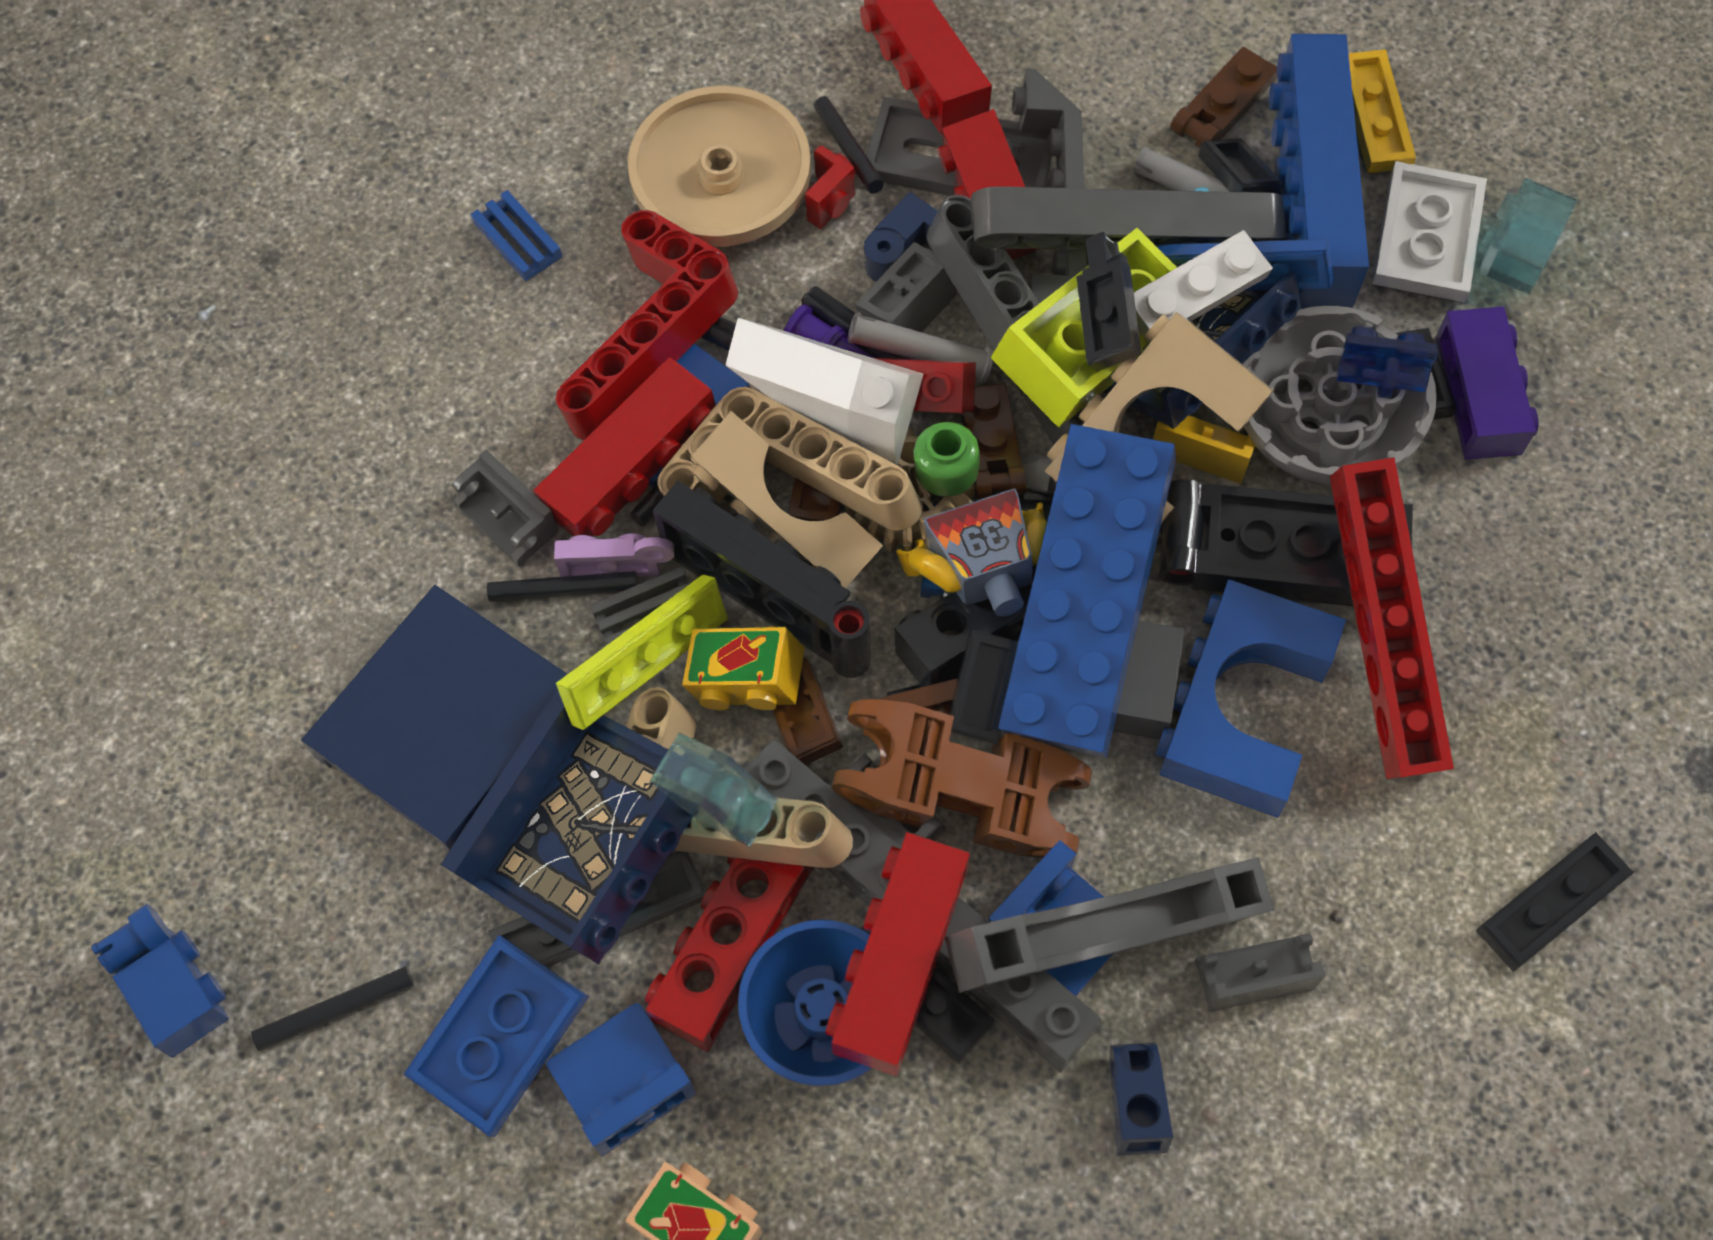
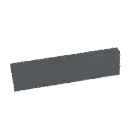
M678 851L666 858L650 883L648 893L636 905L622 927L619 937L702 902L705 891L688 852ZM524 917L488 931L492 943L498 935L505 937L546 967L580 954Z

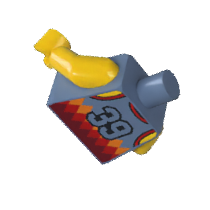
M1016 488L924 518L928 549L923 539L920 538L915 541L916 548L913 550L902 551L899 549L896 551L905 575L911 577L922 575L946 592H957L965 604L971 605L989 599L997 616H1009L1023 607L1024 602L1018 589L1028 586L1033 582L1032 567L1038 563L1047 526L1043 503H1036L1034 510H1021L1019 496Z

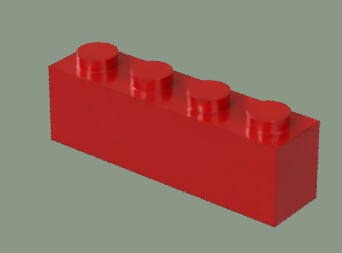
M864 0V6L860 8V18L864 29L868 33L872 32L879 43L884 59L886 61L891 60L899 73L903 87L906 90L912 91L918 100L923 117L926 120L930 119L941 135L942 128L990 110L991 83L932 0Z
M669 357L533 490L535 496L552 511L555 522L573 537L578 535L592 537L602 535L611 526L615 515L628 502H634L642 496L650 478L661 467L664 468L714 409L716 404L712 389Z
M906 832L901 849L891 846L882 871V878L889 880L883 899L873 897L863 925V929L871 931L864 951L855 948L845 974L844 981L852 983L845 1004L836 1001L826 1027L825 1034L833 1037L831 1044L834 1055L896 1077L898 1076L968 871L970 853Z

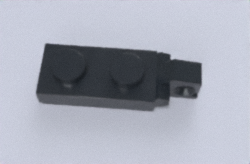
M1104 232L1086 239L1089 267L1083 269L1082 275L1077 276L1086 361L1097 372L1142 354L1131 269L1127 257L1119 252L1118 244L1106 237Z

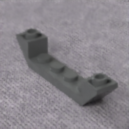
M1026 69L1021 87H1014L1012 95V114L1019 115L1020 133L1050 135L1049 156L1056 157V169H1052L1050 188H1084L1082 111L1036 69ZM1087 250L1055 251L1052 262V275L1031 274L1028 286L1039 303L1087 267Z

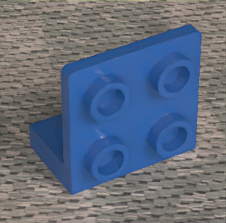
M1059 840L988 918V922L1103 898L1104 896L1072 870L1076 853ZM1113 954L1050 969L1047 972L1072 994L1077 996Z
M639 1003L632 1004L548 1059L546 1063L582 1123L583 1127L581 1128L592 1146L602 1157L697 1094L682 1067L677 1063Z

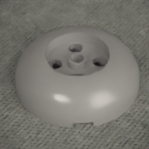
M1316 306L1300 309L1290 322L1285 323L1266 341L1260 351L1253 353L1242 364L1274 390L1245 424L1244 428L1256 448L1275 466L1296 478L1315 484L1331 486L1329 476L1342 465L1395 457L1396 467L1398 468L1415 453L1423 442L1432 424L1436 409V388L1433 375L1425 357L1408 336L1403 340L1396 333L1382 325V318L1362 310L1342 306ZM1302 380L1308 381L1312 385L1313 390L1309 393L1299 392L1298 382ZM1303 422H1313L1318 426V429H1310Z

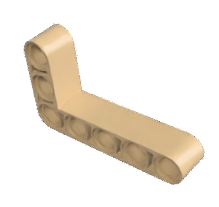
M748 387L735 388L719 401L663 468L657 483L663 496L667 494L678 480L692 490L695 487L705 490L719 504L728 492L721 486L713 492L692 473L697 465L691 460V456L729 412L732 411L769 444L765 456L766 462L885 528L894 531L907 529L918 521L922 513L920 499L907 472L901 467Z
M655 687L642 692L636 698L626 727L685 758L689 754L693 741L696 720L694 715L666 689ZM710 791L706 802L696 811L680 836L675 850L831 868L841 864L849 856L853 846V837L851 831L823 804L818 802ZM774 825H776L775 828L768 834L769 830ZM824 830L822 836L815 840L816 836Z

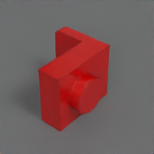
M822 145L814 151L815 176L819 180L805 193L807 221L820 230L832 218L840 217L847 209L850 200L855 196V167L852 166L845 156L840 153H833Z

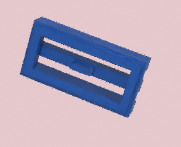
M506 190L500 194L501 200L495 203L492 199L485 204L487 210L481 213L477 209L470 215L474 225L526 282L563 256L560 247L515 197ZM507 211L513 215L547 254L542 255L505 214ZM496 219L534 261L532 264L527 265L492 226V221Z

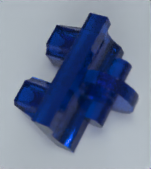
M1355 326L1352 328L1351 333L1346 335L1336 371L1337 381L1377 386L1378 397L1390 399L1394 388L1426 392L1431 369L1438 356V345L1426 343L1423 334L1404 332L1402 335L1397 336V339L1378 337V333L1371 327Z

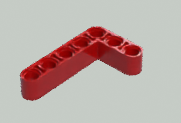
M640 210L626 217L622 223L621 232L635 266L663 285L559 387L556 393L557 406L570 431L576 438L585 440L669 357L677 361L738 298L739 291L726 255L707 242L650 210Z

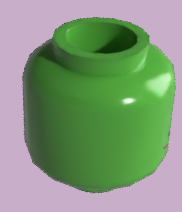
M935 423L924 429L917 438L913 451L916 478L920 484L930 493L943 497L956 496L967 491L976 481L980 468V452L977 439L969 429L958 423Z

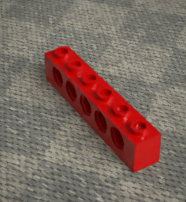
M1395 457L1342 465L1329 478L1386 779L1454 769Z

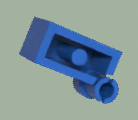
M145 904L128 916V923L98 943L92 944L91 948L94 954H100L97 959L110 974H116L112 978L153 1046L173 1058L229 1020L220 1004L227 997L211 973L207 972L202 975L193 960L198 958L200 953L186 932L180 930L174 933L165 925L157 912L149 904Z

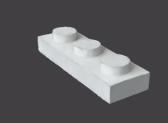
M1243 230L1134 292L1138 329L1145 336L1163 314L1171 319L1176 312L1182 314L1191 322L1267 278L1273 268Z

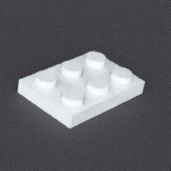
M1395 161L1390 175L1372 284L1466 302L1471 289L1487 178Z

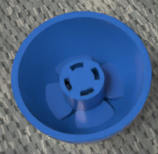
M805 921L787 927L773 935L751 958L743 974L739 989L738 1011L740 1023L752 1050L776 1074L795 1083L820 1087L834 1086L852 1081L872 1069L871 1067L834 1055L831 1044L833 1037L825 1034L827 1024L820 1026L821 1022L829 1020L836 1001L843 1004L846 1003L852 983L844 981L845 974L855 948L861 951L865 950L870 936L865 931L839 921Z

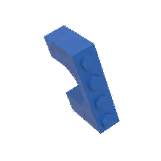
M1228 579L1222 597L1212 594L1202 622L1212 625L1207 640L1199 637L1196 638L1187 666L1196 669L1191 684L1181 681L1177 691L1173 711L1181 714L1176 728H1164L1155 755L1165 758L1159 775L1278 818L1288 802L1302 754L1251 737L1236 729L1224 717L1218 706L1215 695V682L1223 673L1235 666L1246 663H1262L1322 683L1333 663L1346 619Z

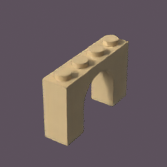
M1176 312L1171 319L1163 314L1144 336V339L1150 343L1137 359L1133 357L1120 364L1111 376L1117 384L1105 398L1097 394L1083 409L1079 418L1085 422L1082 426L1119 433L1120 424L1126 410L1139 396L1152 389L1174 387L1193 394L1234 429L1240 431L1274 390L1182 314ZM1067 433L1061 436L1046 455L1052 462L1044 472L1056 482L1068 438ZM1168 501L1165 504L1162 522L1174 509Z

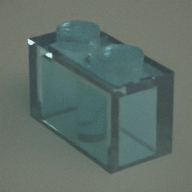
M1525 178L1517 195L1507 192L1495 218L1503 221L1500 228L1498 229L1490 225L1477 250L1485 254L1478 273L1530 295L1578 199Z
M678 733L650 779V782L701 824L748 847H751L758 833L768 824L772 809L778 801L732 757L681 733Z

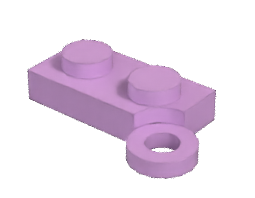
M636 533L624 534L614 539H596L592 536L578 535L571 537L569 540L555 541L554 560L561 577L636 571L637 577L660 576V563L674 558V544L670 540L660 537L646 538Z

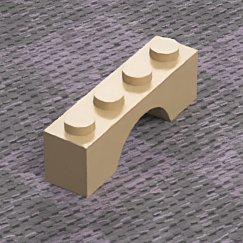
M730 411L692 454L691 460L697 465L692 473L713 492L719 486L723 487L735 498L730 504V507L735 512L744 515L753 523L759 519L773 532L768 539L773 542L776 539L786 542L813 568L822 566L828 569L840 580L841 586L846 588L883 545L846 512L824 521H804L792 517L780 509L769 495L764 481V460L769 444Z

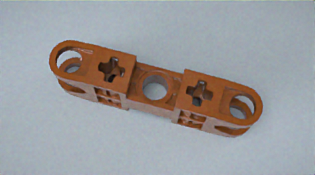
M863 699L850 704L847 720L851 724L864 729L863 735L875 742L880 752V764L877 768L866 767L864 772L848 769L835 771L831 788L841 798L872 814L920 827L934 816L936 806L978 817L973 843L1018 856L1044 858L1059 840L1073 850L1076 855L1078 854L1079 837L1065 831L1066 826L1052 816L1048 807V796L1050 791H1057L1059 787L1075 790L1088 788L1090 786L1092 770L1085 762L1055 746L1007 733L1000 738L998 744H993L991 753L950 742L954 716L908 702Z

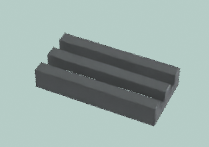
M682 566L590 605L607 645L628 630L625 629L613 634V629L638 618H645L690 584L686 579Z

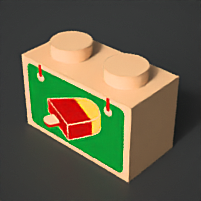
M664 1162L625 1220L633 1229L649 1240H758L763 1233L760 1226L753 1222L758 1214L756 1210L731 1193L725 1202L706 1190L711 1180L686 1162H683L678 1170Z

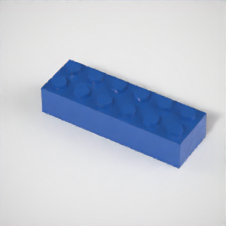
M1291 34L1286 53H1280L1278 56V83H1271L1269 91V109L1276 110L1277 119H1274L1272 125V146L1279 147L1280 156H1277L1275 161L1274 174L1283 182V194L1280 195H1282L1284 201L1287 240L1328 239L1334 277L1331 289H1298L1301 309L1316 306L1353 308L1369 269L1347 34Z
M1075 424L1070 425L998 727L1003 734L1011 733L1055 747L1107 759L1175 466L1176 454L1173 443Z

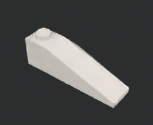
M743 318L737 319L726 361L728 368L769 398L898 466L923 373Z

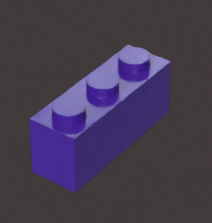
M1505 307L1447 311L1435 337L1443 371L1456 406L1454 417L1464 459L1522 455L1533 436L1538 432L1539 420L1536 409L1529 405L1526 393L1528 386L1527 371L1523 365H1519L1516 354L1517 332L1514 325L1508 323Z

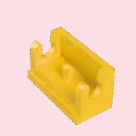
M1187 416L1175 429L1158 421L1153 440L1173 443L1175 445L1176 462L1242 484L1256 447L1249 436L1191 416Z

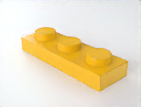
M1386 49L1349 53L1356 133L1367 174L1392 171L1395 161L1414 165L1416 155Z

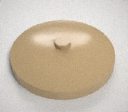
M703 87L671 98L647 116L636 131L630 145L628 174L632 193L640 210H650L661 215L713 247L734 246L766 236L784 224L795 213L809 187L811 178L810 147L799 121L785 106L775 99L743 87Z

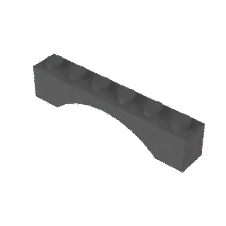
M1259 857L1099 899L973 926L944 938L958 991L961 993L1241 921L1274 911L1275 909Z

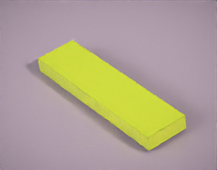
M701 575L556 683L572 726L582 730L586 729L689 650L692 629H715L728 620L714 577Z

